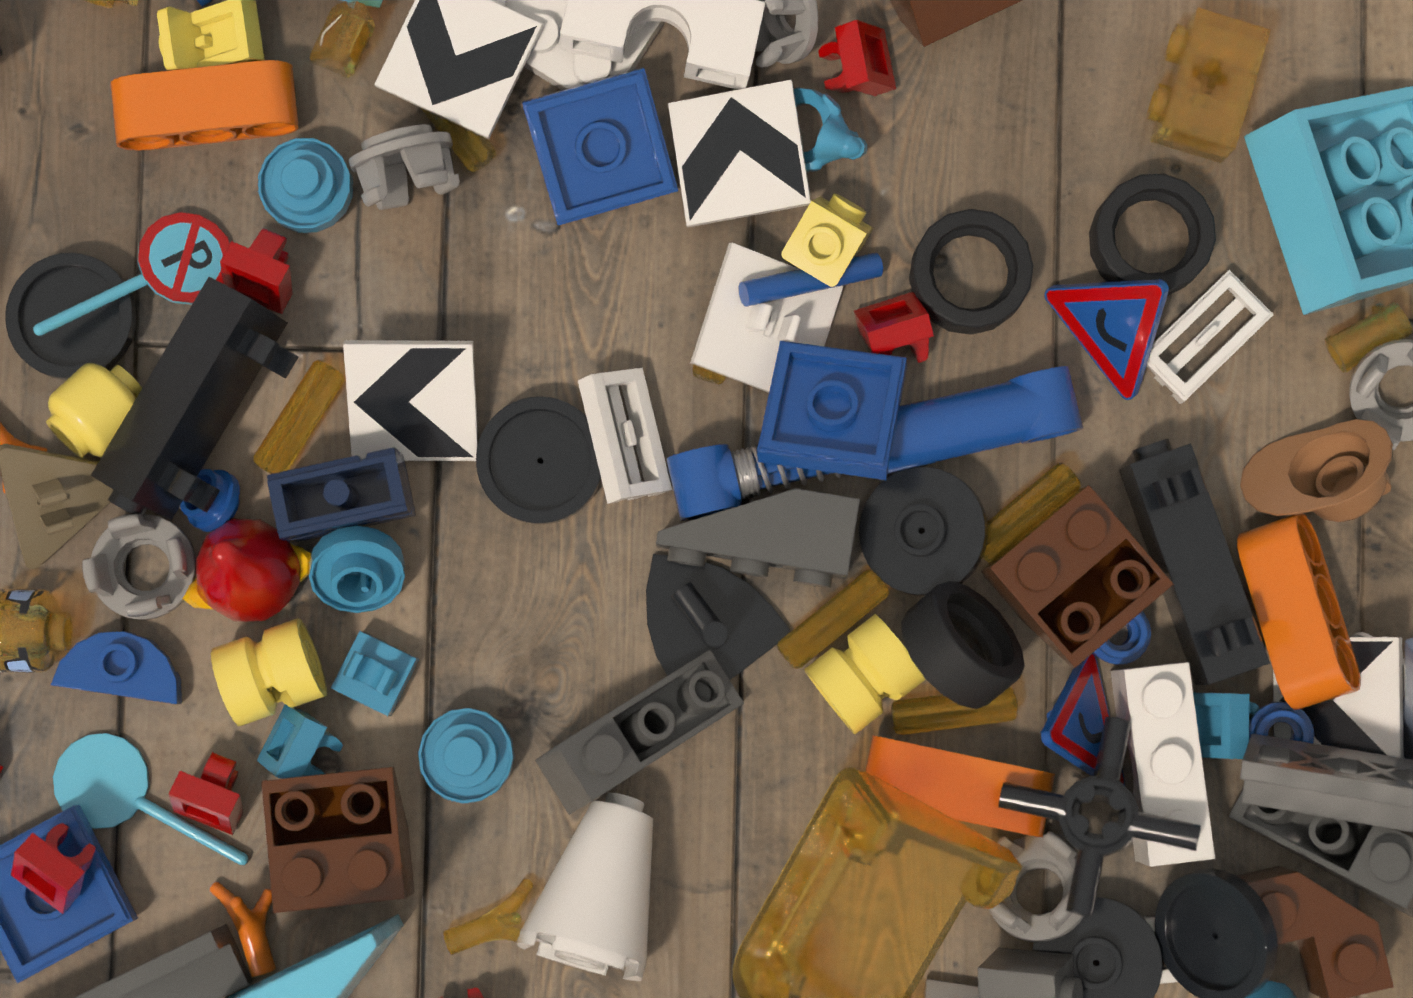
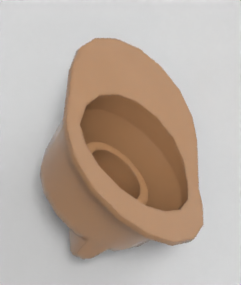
M1360 419L1289 436L1268 444L1252 456L1242 471L1240 487L1246 502L1259 512L1283 516L1312 511L1328 521L1341 523L1355 520L1368 513L1380 501L1383 495L1391 491V481L1386 469L1391 461L1393 444L1386 429L1374 421Z

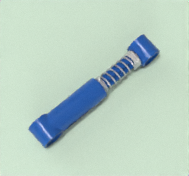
M1061 366L1015 377L1005 383L901 405L899 407L888 473L1020 442L1022 444L1038 442L1082 430L1083 425L1069 367ZM719 444L685 451L666 459L680 521L695 520L741 506V499L744 500L745 497L749 499L750 496L754 498L755 495L759 496L761 489L767 488L768 492L772 493L774 486L784 484L785 488L789 489L791 482L801 480L802 484L806 485L807 479L818 477L823 482L824 475L831 474V472L758 462L757 449L753 446L747 447L746 450L742 448L741 451L737 449L736 452H730L727 444ZM835 473V475L838 478H840L841 474Z

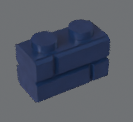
M395 447L367 453L366 459L356 455L267 475V484L279 538L290 543L322 537L338 528L351 526L367 527L416 516L404 456Z

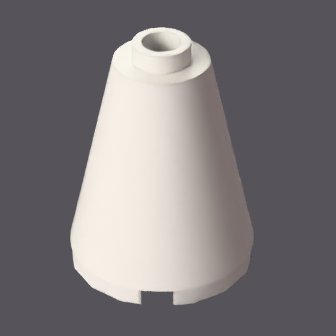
M607 793L605 802H591L521 928L517 941L518 947L527 949L535 945V941L540 942L537 951L538 956L601 975H606L608 966L624 970L626 967L623 979L642 981L647 959L653 818L642 812L644 808L642 801L618 793Z

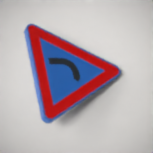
M1161 279L1065 284L1053 285L1045 291L1046 301L1120 396L1125 400L1134 398L1139 393L1169 292L1167 283Z
M1094 653L1076 668H1073L1053 709L1047 713V721L1041 731V739L1045 746L1090 776L1094 775L1105 717H1110ZM1122 769L1120 782L1125 786V778Z

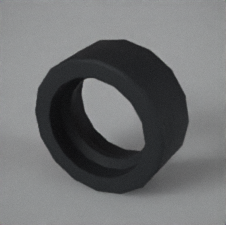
M1164 173L1138 175L1118 185L1096 211L1089 231L1090 256L1104 280L1107 282L1161 279L1169 287L1168 295L1183 289L1196 278L1209 263L1216 242L1214 216L1204 196L1188 182ZM1156 200L1170 205L1182 216L1188 228L1189 243L1184 257L1175 267L1164 272L1146 273L1134 269L1122 259L1116 247L1115 229L1119 217L1128 207L1141 201Z
M966 209L945 215L927 229L912 256L909 281L912 292H914L928 312L930 321L949 332L973 335L994 330L1014 315L1031 288L1034 265L1028 242L1013 223L994 212ZM964 236L984 238L996 245L1005 257L1008 269L1006 286L999 298L988 306L976 309L958 307L946 300L938 290L933 274L935 259L942 247L953 239Z
M953 581L937 584L906 612L901 622L902 639L911 660L932 686L942 695L960 706L973 709L984 707L1019 680L1025 667L1023 651L1013 629L1002 614L984 596L966 585Z

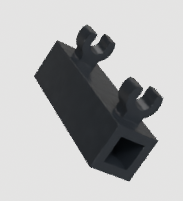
M208 277L91 474L92 477L113 489L108 501L130 514H142L144 516L147 509L171 521L182 501L189 502L199 509L208 512L220 490L197 476L262 366L285 379L289 375L299 356L284 349L277 343L288 322L253 299Z
M1164 439L1133 450L1135 462L1120 469L1119 472L1148 554L1174 584L1163 593L1186 660L1189 662L1195 685H1210L1270 664L1191 443L1172 450L1169 439Z

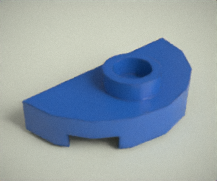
M126 631L101 632L76 643L59 662L51 683L52 686L171 704H182L181 678L179 673L175 671L169 656L153 640Z

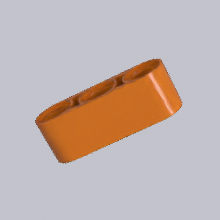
M276 60L252 61L133 74L111 81L116 145L121 149L138 151L275 137L293 133L299 128L293 65L288 62Z
M1303 513L1291 515L1240 533L1237 538L1240 561L1275 677L1288 705L1298 710L1360 690L1361 678L1358 663L1320 541L1307 516Z
M873 735L860 799L1043 838L1047 818L999 808V798L1003 782L1052 792L1055 774Z

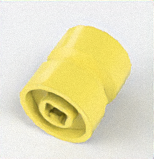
M876 614L847 636L849 646L847 650L841 651L830 648L804 669L824 699L854 735L883 713L882 699L884 697L898 701L926 680L911 660L904 645Z
M300 618L265 629L262 640L258 643L249 637H243L214 647L211 650L212 667L221 697L227 711L237 726H243L274 715L277 704L280 702H284L288 707L294 708L327 696L326 681L316 648L305 624Z

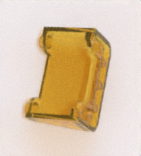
M853 767L845 768L837 774L830 784L739 947L733 966L735 989L740 998H911L965 903L968 901L973 906L981 909L994 908L1011 894L1016 878L1023 866L1008 848L875 775Z

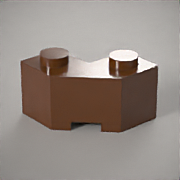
M1276 866L1237 875V877L1241 878L1256 891L1268 908L1276 929L1278 945L1297 941L1310 993L1321 998H1350L1394 987L1377 921L1303 874L1291 869Z

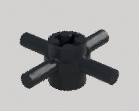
M1105 717L1094 775L1076 781L1064 795L1003 782L998 804L999 808L1059 821L1065 839L1078 850L1066 911L1069 913L1092 917L1104 857L1122 851L1133 840V837L1196 851L1201 825L1139 812L1133 794L1120 782L1131 728V722L1125 719ZM1095 798V802L1109 804L1112 809L1119 811L1117 823H1106L1102 828V834L1089 832V822L1085 816L1081 815L1083 810L1082 803H1090Z

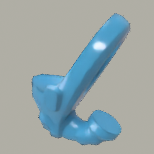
M794 89L796 107L803 104L812 105L818 110L823 123L816 145L810 151L804 152L807 172L821 170L822 166L838 159L848 158L854 160L866 154L868 151L867 143L859 137L858 133L848 128L841 114V107L827 93L822 94L814 89Z

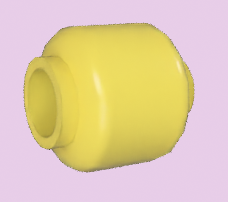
M86 363L51 394L48 400V408L52 416L46 420V423L55 436L77 456L83 458L87 453L102 457L142 387L129 372L119 365H116L109 371L101 365Z

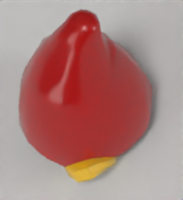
M230 519L206 535L196 558L197 578L189 585L182 599L193 608L212 609L232 621H265L279 613L289 603L299 583L309 575L311 553L302 547L292 545L286 540L280 539L277 529L261 519Z

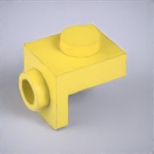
M227 0L191 13L173 7H166L157 11L160 33L159 48L167 71L264 60L255 0Z
M835 193L830 201L821 196L812 200L782 251L783 259L828 286H836L853 257L862 249L874 229L862 221L867 212L850 200Z

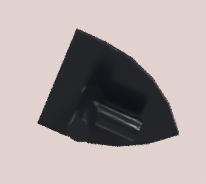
M653 554L646 588L647 625L656 657L667 676L708 650H711L725 674L731 680L792 633L775 609L749 583L726 569L705 562V567L667 561L668 555Z

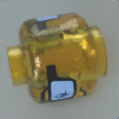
M0 589V672H46L55 665L60 651H68L71 647L73 637L71 614L69 612H61L57 598L47 590Z

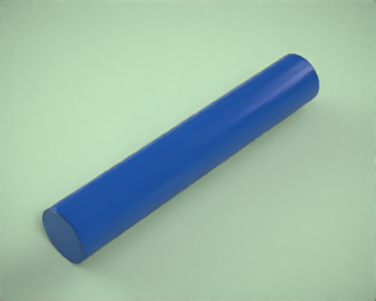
M870 253L853 257L841 280L834 287L881 277L883 274V263L879 254ZM797 269L742 281L739 283L738 292L742 304L748 307L833 287L828 286L805 271Z

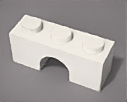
M567 0L560 31V49L622 63L627 41L636 28L651 21L666 22L676 27L683 34L687 42L688 57L684 73L685 78L737 90L745 89L751 72L765 2L759 0Z
M1189 662L1110 671L1116 717L1131 722L1127 744L1133 770V796L1137 803L1138 811L1201 825L1196 851L1133 837L1135 861L1151 867L1215 859Z

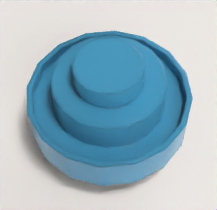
M294 138L278 145L265 158L258 174V194L265 210L281 226L298 233H317L333 226L347 212L353 197V177L344 158L330 144L314 138Z
M351 526L336 529L323 536L315 545L309 562V579L313 592L323 603L340 611L353 613L374 611L391 603L400 593L405 578V561L402 549L391 536L376 528Z
M473 708L451 710L435 719L423 734L418 751L420 771L429 787L444 799L459 803L482 801L499 791L511 775L515 759L513 740L504 724L489 712Z

